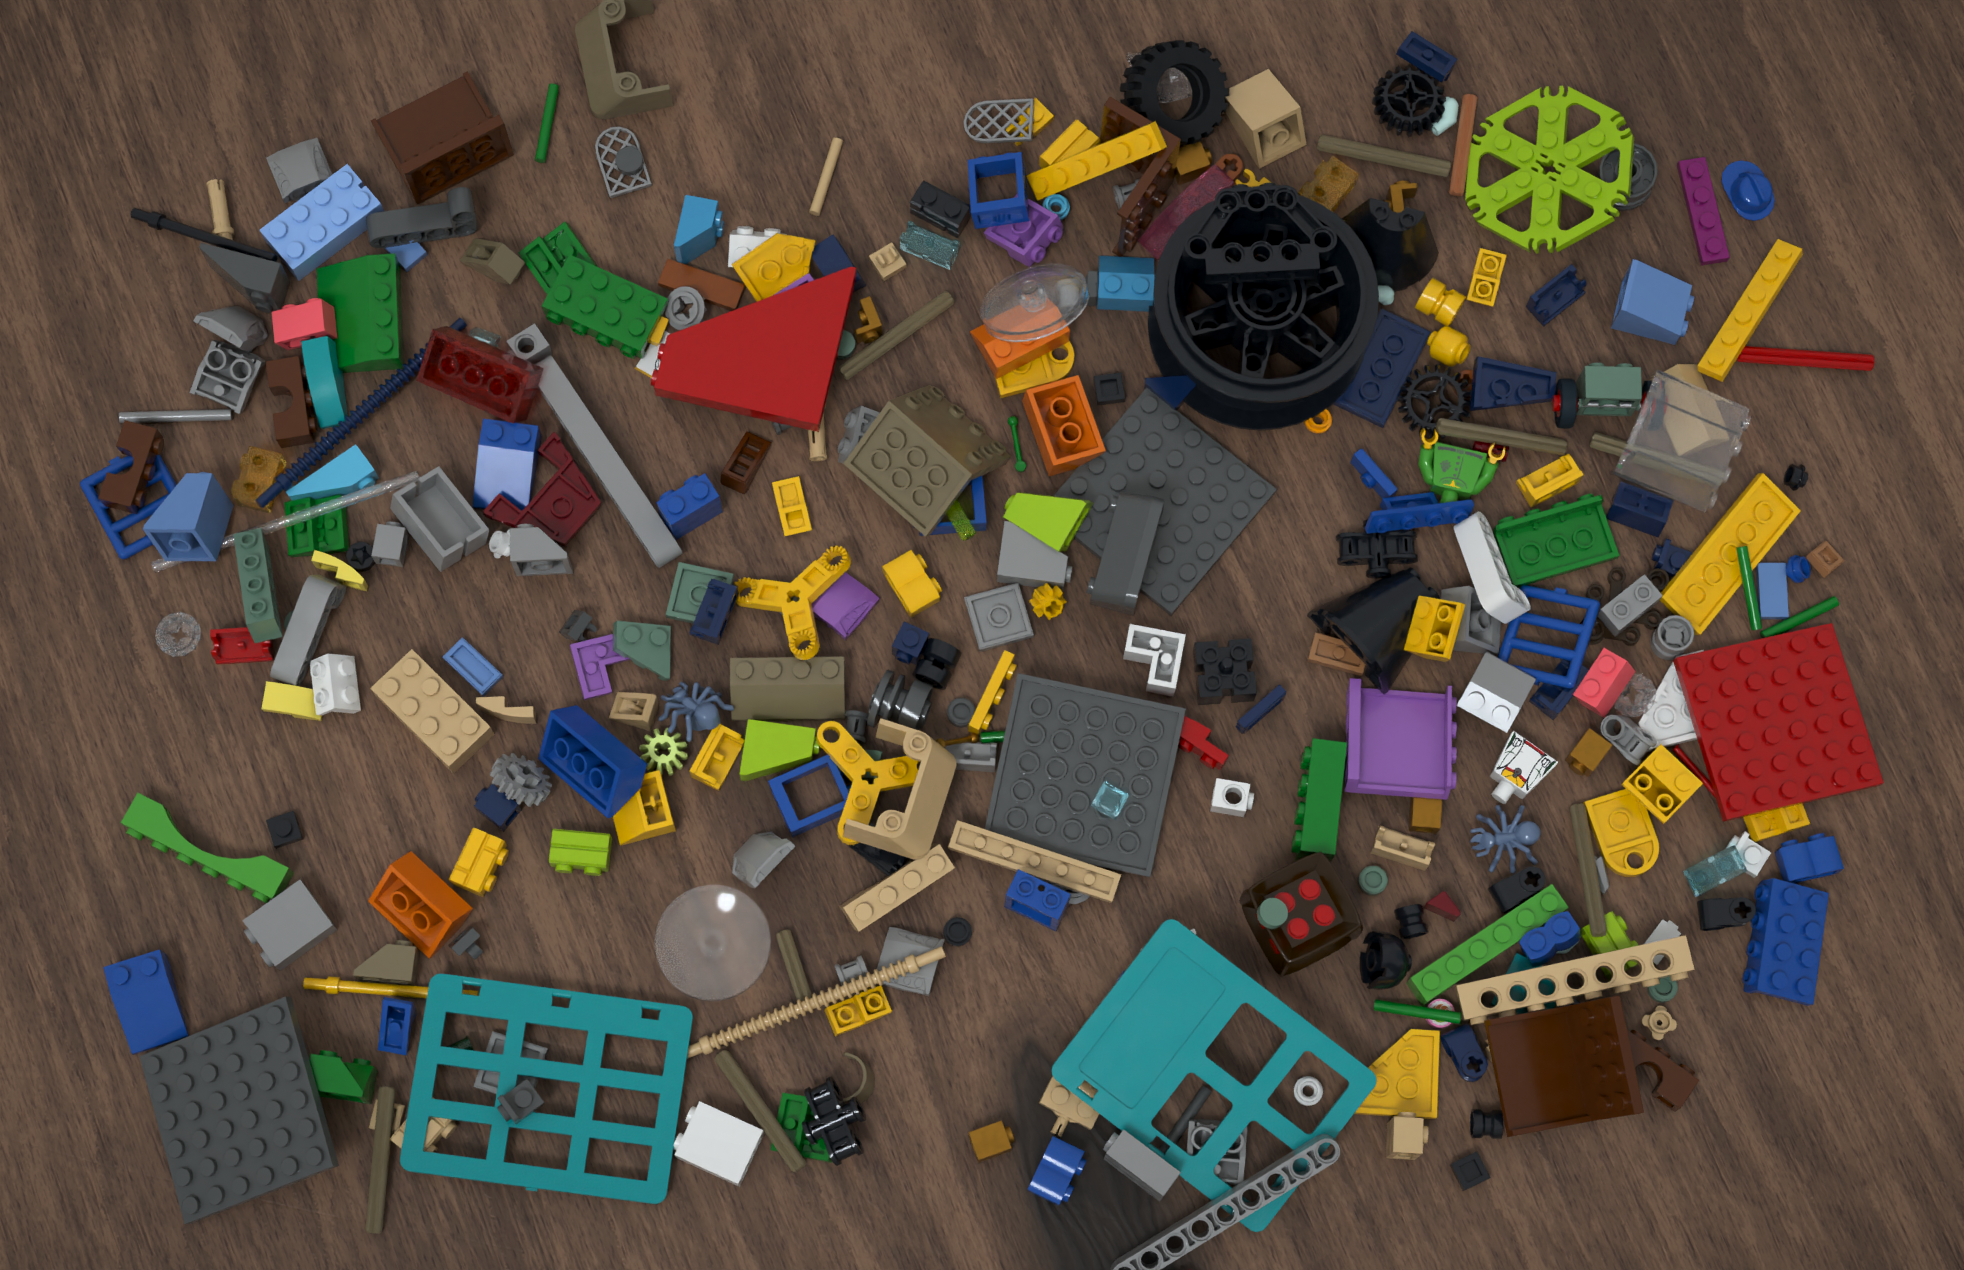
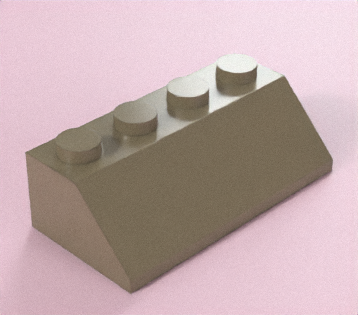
M796 657L730 658L731 705L734 706V711H731L732 721H748V719L758 721L845 720L844 657H812L808 660H800Z

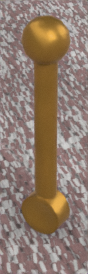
M971 733L968 737L950 740L939 738L935 739V741L945 748V746L967 742L976 744L979 741V737L976 733Z

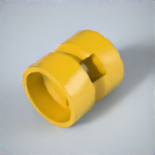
M1432 278L1416 303L1415 309L1427 316L1434 314L1435 321L1444 326H1450L1462 307L1466 296L1454 289L1447 291L1444 283Z

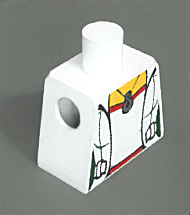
M1513 731L1506 740L1490 774V777L1499 783L1491 795L1502 804H1506L1512 794L1524 799L1553 770L1558 761Z

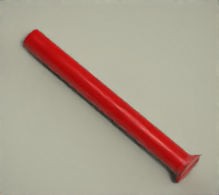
M1678 744L1671 751L1681 759L1715 797L1711 782L1679 748Z

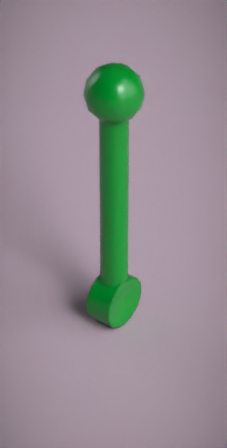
M1011 416L1008 418V424L1012 429L1017 459L1015 469L1017 472L1022 473L1026 469V464L1022 461L1016 426L1018 418Z

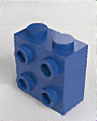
M705 473L701 476L694 475L684 482L683 487L676 491L672 489L660 496V500L656 502L660 517L675 541L723 512L720 496Z

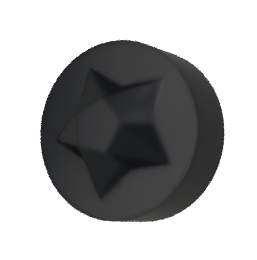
M357 542L351 545L346 554L349 565L359 572L371 569L375 564L371 556L373 548L365 542Z

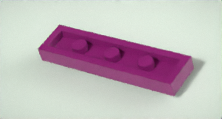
M1700 157L1679 161L1677 169L1700 264L1702 266L1727 262L1730 258L1706 158Z

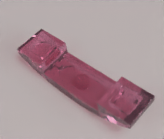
M1216 164L1190 184L1158 216L1138 242L1158 261L1168 240L1178 226L1193 212L1214 201L1215 196L1220 190L1231 188L1235 182Z

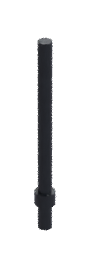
M133 208L131 211V218L148 223V226L157 230L166 229L220 248L277 262L278 257L276 254L168 219L164 214L155 211L150 213L138 208Z

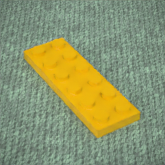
M1764 473L1757 474L1661 592L1663 596L1660 601L1674 615L1687 619L1694 629V635H1701L1742 584L1736 547H1748L1751 569L1753 571L1801 510Z

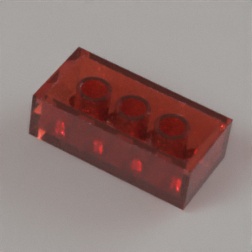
M444 326L432 329L416 381L514 424L527 420L544 368L451 327Z

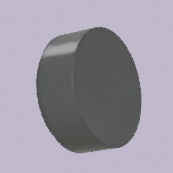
M624 147L618 151L615 157L616 166L624 175H635L643 167L642 154L635 147Z
M966 698L953 700L947 709V717L950 723L960 728L969 726L975 713L974 704Z

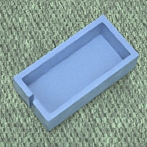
M346 164L262 227L260 232L269 247L295 278L300 281L367 230L366 217L368 215L383 212L384 210L378 199L367 186H364L361 179L350 166Z

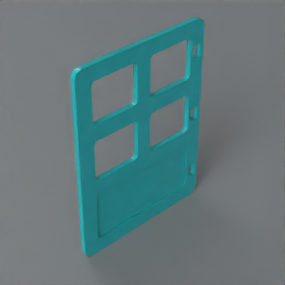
M1167 919L1159 926L1052 1065V1075L1056 1081L1121 1131L1124 1129L1180 1171V1176L1211 1200L1232 1188L1214 1174V1168L1251 1121L1258 1122L1293 1150L1321 1134H1328L1335 1139L1373 1090L1377 1082L1373 1071L1175 919ZM1243 1003L1250 1004L1286 1033L1285 1040L1249 1085L1240 1083L1205 1054L1207 1048ZM1305 1051L1312 1052L1348 1080L1347 1088L1311 1133H1305L1268 1104L1270 1095ZM1189 1073L1196 1074L1232 1102L1230 1111L1195 1155L1188 1154L1151 1124L1152 1119ZM1084 1080L1098 1090L1093 1098L1078 1088ZM1156 1136L1170 1145L1165 1154L1150 1143ZM1322 1143L1318 1148V1154L1322 1156L1331 1143ZM1304 1158L1296 1159L1293 1163V1169L1297 1172L1304 1171L1308 1166V1160ZM1279 1174L1271 1187L1279 1186L1283 1181V1176ZM1298 1185L1239 1222L1254 1232L1264 1230ZM1242 1195L1243 1201L1250 1202ZM1220 1206L1227 1213L1232 1214L1233 1208L1231 1206Z

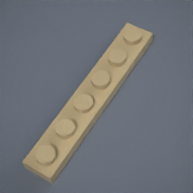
M959 820L956 822L948 846L950 850L1016 872L1019 869L1040 880L1109 903L1113 902L1121 874Z

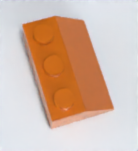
M1042 294L970 331V334L995 378L998 379L1069 342L1070 329L1057 307Z
M1079 375L1025 391L1022 403L1048 476L1074 470L1106 452Z
M412 851L389 865L368 900L375 909L406 938L413 942L429 959L462 927L473 909Z

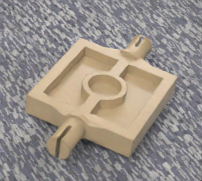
M1052 1075L1039 1101V1104L1052 1110L1058 1117L1050 1132L1055 1135L1060 1126L1056 1136L1062 1138L1068 1122L1077 1123L1091 1130L1099 1113L1056 1081ZM1085 1080L1078 1086L1079 1089L1091 1098L1098 1091Z

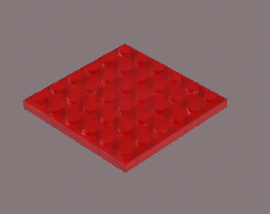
M1832 623L1680 656L1673 660L1723 822L1880 786L1884 783Z

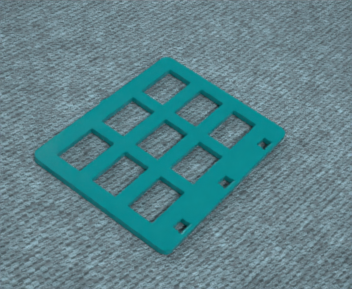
M449 974L434 975L429 982L400 1155L401 1166L408 1172L526 1187L528 1191L537 1192L538 1189L647 1204H660L667 1196L674 1150L673 1145L676 1136L693 1021L692 1012L689 1008L680 1005ZM463 984L480 986L479 996L462 994ZM552 997L571 999L569 1008L552 1006ZM642 1008L661 1011L659 1013V1020L642 1018ZM454 1013L508 1021L503 1055L441 1046L446 1014ZM526 1023L588 1031L583 1065L521 1057ZM606 1034L668 1042L663 1076L601 1068ZM438 1065L500 1073L495 1106L432 1099ZM518 1075L580 1083L575 1118L533 1112L518 1124H515L512 1119L506 1122L497 1109L501 1105L497 1098L500 1095L504 1096L516 1087ZM598 1086L660 1094L655 1128L593 1120ZM429 1117L491 1125L486 1160L425 1152L424 1145ZM517 1128L572 1136L567 1170L504 1162L509 1129ZM590 1138L651 1146L652 1151L647 1181L585 1173Z

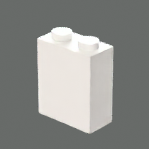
M699 1101L697 1107L692 1106L688 1112L685 1122L689 1124L685 1133H679L673 1146L674 1150H676L674 1155L677 1159L740 1187L765 1133L762 1129Z

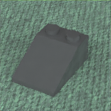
M204 243L200 244L199 248L209 266L252 303L256 309L265 313L282 309L291 282L281 263Z

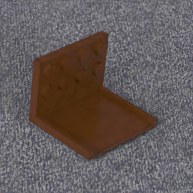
M468 71L463 73L462 77L377 120L376 118L370 120L416 204L514 155L500 115L493 117Z
M1109 97L1103 108L1100 144L1150 124L1152 121L1114 98ZM1160 126L1158 127L1167 147L1125 165L1132 172H1140L1143 176L1117 212V215L1122 217L1119 242L1112 250V253L1119 257H1122L1126 251L1131 252L1138 241L1137 234L1141 229L1145 231L1153 219V216H1151L1155 208L1160 209L1168 196L1165 193L1174 181L1181 139Z
M1620 995L1564 1007L1484 1020L1507 1137L1644 1113Z

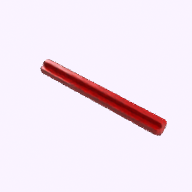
M1745 346L1737 358L1738 362L1864 371H1871L1875 363L1874 356L1870 354Z

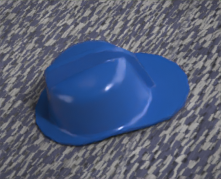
M1741 160L1729 164L1722 173L1721 182L1736 212L1743 218L1752 221L1761 220L1768 216L1774 207L1775 201L1770 181L1764 176L1759 167L1751 162Z

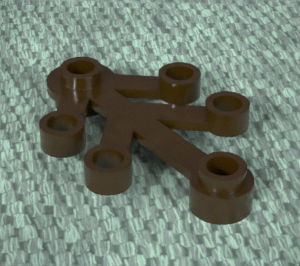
M1613 568L1607 576L1608 583L1610 584L1609 602L1622 591V583L1626 578V574L1620 568ZM1653 569L1646 576L1650 581L1653 578L1660 581V586H1655L1659 592H1662L1669 583V576L1663 569ZM1618 573L1621 576V580H1613L1612 574ZM1598 584L1591 585L1586 591V598L1595 599L1599 602L1604 596V589ZM1595 589L1599 592L1600 596L1595 598L1590 594V591ZM1650 611L1643 614L1633 623L1644 624L1647 629L1654 630L1661 623L1662 618L1658 612ZM1597 617L1593 627L1596 635L1590 637L1588 644H1598L1605 638L1620 640L1627 646H1633L1639 641L1640 633L1636 628L1630 627L1614 637ZM1648 617H1655L1657 624H1650ZM1626 633H1633L1636 639L1634 641L1628 640Z

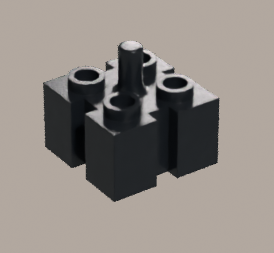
M1251 638L1229 640L1227 647L1218 648V641L1195 642L1193 647L1194 672H1202V675H1198L1196 680L1198 705L1220 704L1222 697L1231 696V703L1252 702L1255 700L1257 694L1255 671L1247 672V669H1251L1253 663Z

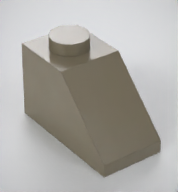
M476 238L473 239L460 259L463 264L493 281L509 285L519 277L520 269L525 263L503 243Z
M396 940L395 945L386 944L354 969L353 976L357 980L415 986L420 951L417 947L413 946V942Z

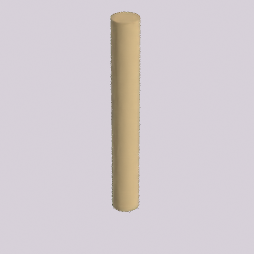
M834 137L832 139L809 211L812 215H820L843 144V140Z

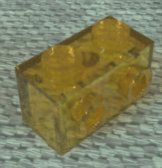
M1332 156L1327 163L1325 161L1320 163L1314 172L1316 177L1311 183L1306 181L1299 190L1298 195L1320 203L1334 212L1356 185L1359 174Z
M249 446L247 454L244 453L240 461V470L242 471L239 480L236 479L231 490L233 499L238 506L271 513L275 498L264 508H261L255 500L276 482L275 478L280 473H284L287 462L281 453Z

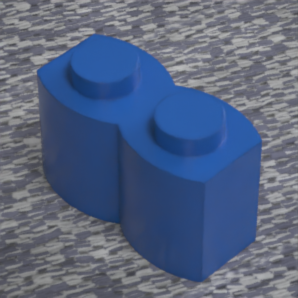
M1820 833L1808 837L1809 842L1798 843V840L1795 839L1781 843V848L1775 852V856L1783 881L1796 884L1841 872L1844 867L1834 836L1825 837V833Z
M1565 911L1551 917L1544 927H1538L1527 932L1521 938L1519 944L1532 967H1536L1550 961L1557 951L1567 950L1574 946L1581 938V932L1570 913Z
M1052 1136L1027 1191L1057 1206L1060 1205L1061 1200L1067 1203L1074 1189V1186L1069 1183L1074 1174L1080 1176L1087 1161L1082 1158L1085 1151Z

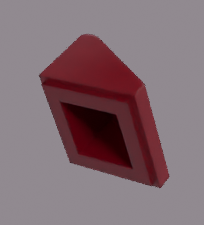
M1446 891L1435 896L1424 906L1425 909L1453 922L1461 915L1460 910Z

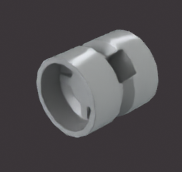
M1678 615L1669 616L1663 619L1652 633L1650 638L1651 649L1661 659L1674 660L1676 656L1682 655L1693 642L1694 629L1691 623L1684 617Z

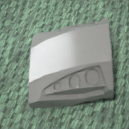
M318 138L300 142L266 158L284 203L290 200L296 201L301 199L305 193L312 191L333 175Z
M240 306L201 312L193 320L238 348L248 352H252L255 347L263 345L268 337L263 320Z
M212 340L203 361L198 367L189 393L203 396L233 409L238 414H242L261 367L265 364V360L235 345Z
M773 832L753 834L734 854L732 873L749 887L756 888L795 845L788 839H781Z
M889 927L877 970L881 971L882 966L890 967V963L896 965L898 960L903 962L905 957L913 954L916 957L938 947H943L945 939ZM938 960L919 967L920 970L916 973L911 974L907 972L905 977L899 975L898 980L891 978L890 983L883 981V985L929 996Z
M1189 1119L1186 1152L1190 1155H1195L1221 1121ZM1247 1126L1214 1168V1174L1227 1184L1238 1185L1244 1180Z

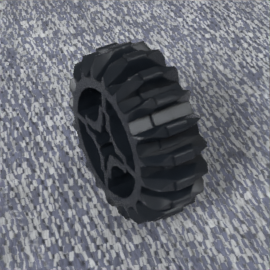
M1410 64L1406 66L1405 71L1399 65L1395 68V73L1388 70L1385 78L1381 77L1379 79V86L1374 88L1373 94L1375 97L1372 99V104L1376 106L1374 114L1381 115L1379 118L1380 124L1387 122V131L1392 130L1393 127L1396 128L1397 136L1401 135L1402 131H1406L1408 138L1412 136L1413 131L1420 136L1423 134L1424 129L1427 131L1432 130L1433 123L1440 121L1439 115H1442L1445 110L1442 104L1446 102V97L1442 96L1444 87L1437 86L1439 81L1435 78L1430 79L1431 76L1427 73H1421L1422 70L1419 68L1413 71ZM1404 85L1402 91L1388 94L1392 89ZM1430 108L1424 114L1414 117L1415 111Z
M1440 364L1435 365V372L1430 373L1429 365H1425L1424 370L1426 374L1421 375L1420 371L1415 369L1414 374L1417 377L1415 381L1409 376L1405 378L1406 382L1411 386H1400V391L1407 395L1397 397L1398 402L1406 403V405L1398 408L1399 413L1408 412L1402 418L1403 423L1413 421L1409 427L1411 432L1416 430L1418 426L1421 427L1419 436L1423 428L1429 430L1430 439L1434 436V429L1436 427V423H1431L1437 413H1453L1449 420L1463 422L1460 416L1470 417V412L1464 410V407L1470 408L1471 401L1464 400V398L1470 397L1472 391H1462L1468 385L1467 380L1457 383L1461 373L1456 372L1450 377L1451 367L1449 366L1446 367L1444 373H1440ZM1439 380V383H1437L1432 391L1417 390L1418 387L1428 381ZM1447 383L1454 388L1458 395V406L1452 404L1444 397ZM1439 393V399L1442 404L1439 407L1437 405V408H1433L1431 411V404L1427 399L1433 398V396H1437ZM1412 398L1418 399L1419 402L1426 406L1423 420L1414 413ZM1440 435L1442 439L1446 438L1445 435Z

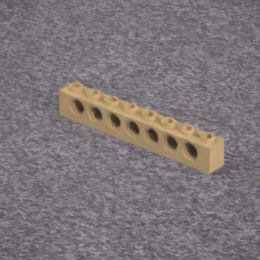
M1685 935L1456 985L1455 988L1463 1021L1470 1020L1471 1025L1484 1023V1020H1488L1487 1016L1499 1014V1018L1517 1015L1516 1010L1527 1008L1528 1013L1545 1009L1544 1004L1555 1001L1557 1006L1574 1003L1573 997L1584 995L1585 1000L1602 997L1601 991L1613 989L1614 994L1630 991V985L1642 983L1643 988L1660 984L1659 979L1670 977L1671 981L1689 978L1688 972H1692L1695 969ZM1656 955H1663L1667 958L1669 965L1666 970L1655 968L1653 959ZM1634 961L1639 965L1640 973L1638 976L1631 977L1626 974L1624 970L1626 962ZM1601 967L1607 968L1611 972L1610 982L1601 983L1598 981L1596 970ZM1578 974L1583 980L1582 987L1580 989L1570 988L1567 984L1568 975ZM1542 980L1551 981L1554 985L1553 994L1548 996L1541 994L1538 989L1539 982ZM1520 986L1525 990L1526 997L1523 1001L1516 1002L1511 999L1509 992L1512 987ZM1486 992L1493 993L1497 997V1005L1493 1008L1485 1007L1481 1002V996Z

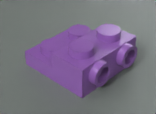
M1028 199L1030 221L988 227L984 235L986 239L1007 250L1010 257L1030 268L1034 262L1039 263L1043 260L1046 254L1045 249L1051 242L1056 243L1060 240L1064 227L1057 214Z

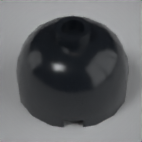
M1369 932L1363 944H1368L1366 953H1360V975L1362 982L1369 984L1367 986L1368 989L1376 990L1389 989L1399 985L1412 966V958L1408 954L1405 944L1391 933Z

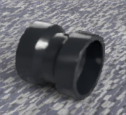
M1422 904L1404 906L1394 910L1395 918L1400 922L1401 926L1399 929L1400 939L1415 938L1429 933L1427 924L1422 919L1424 914Z
M1472 1109L1470 1114L1471 1138L1480 1139L1483 1136H1490L1492 1139H1502V1110L1483 1112L1481 1109Z

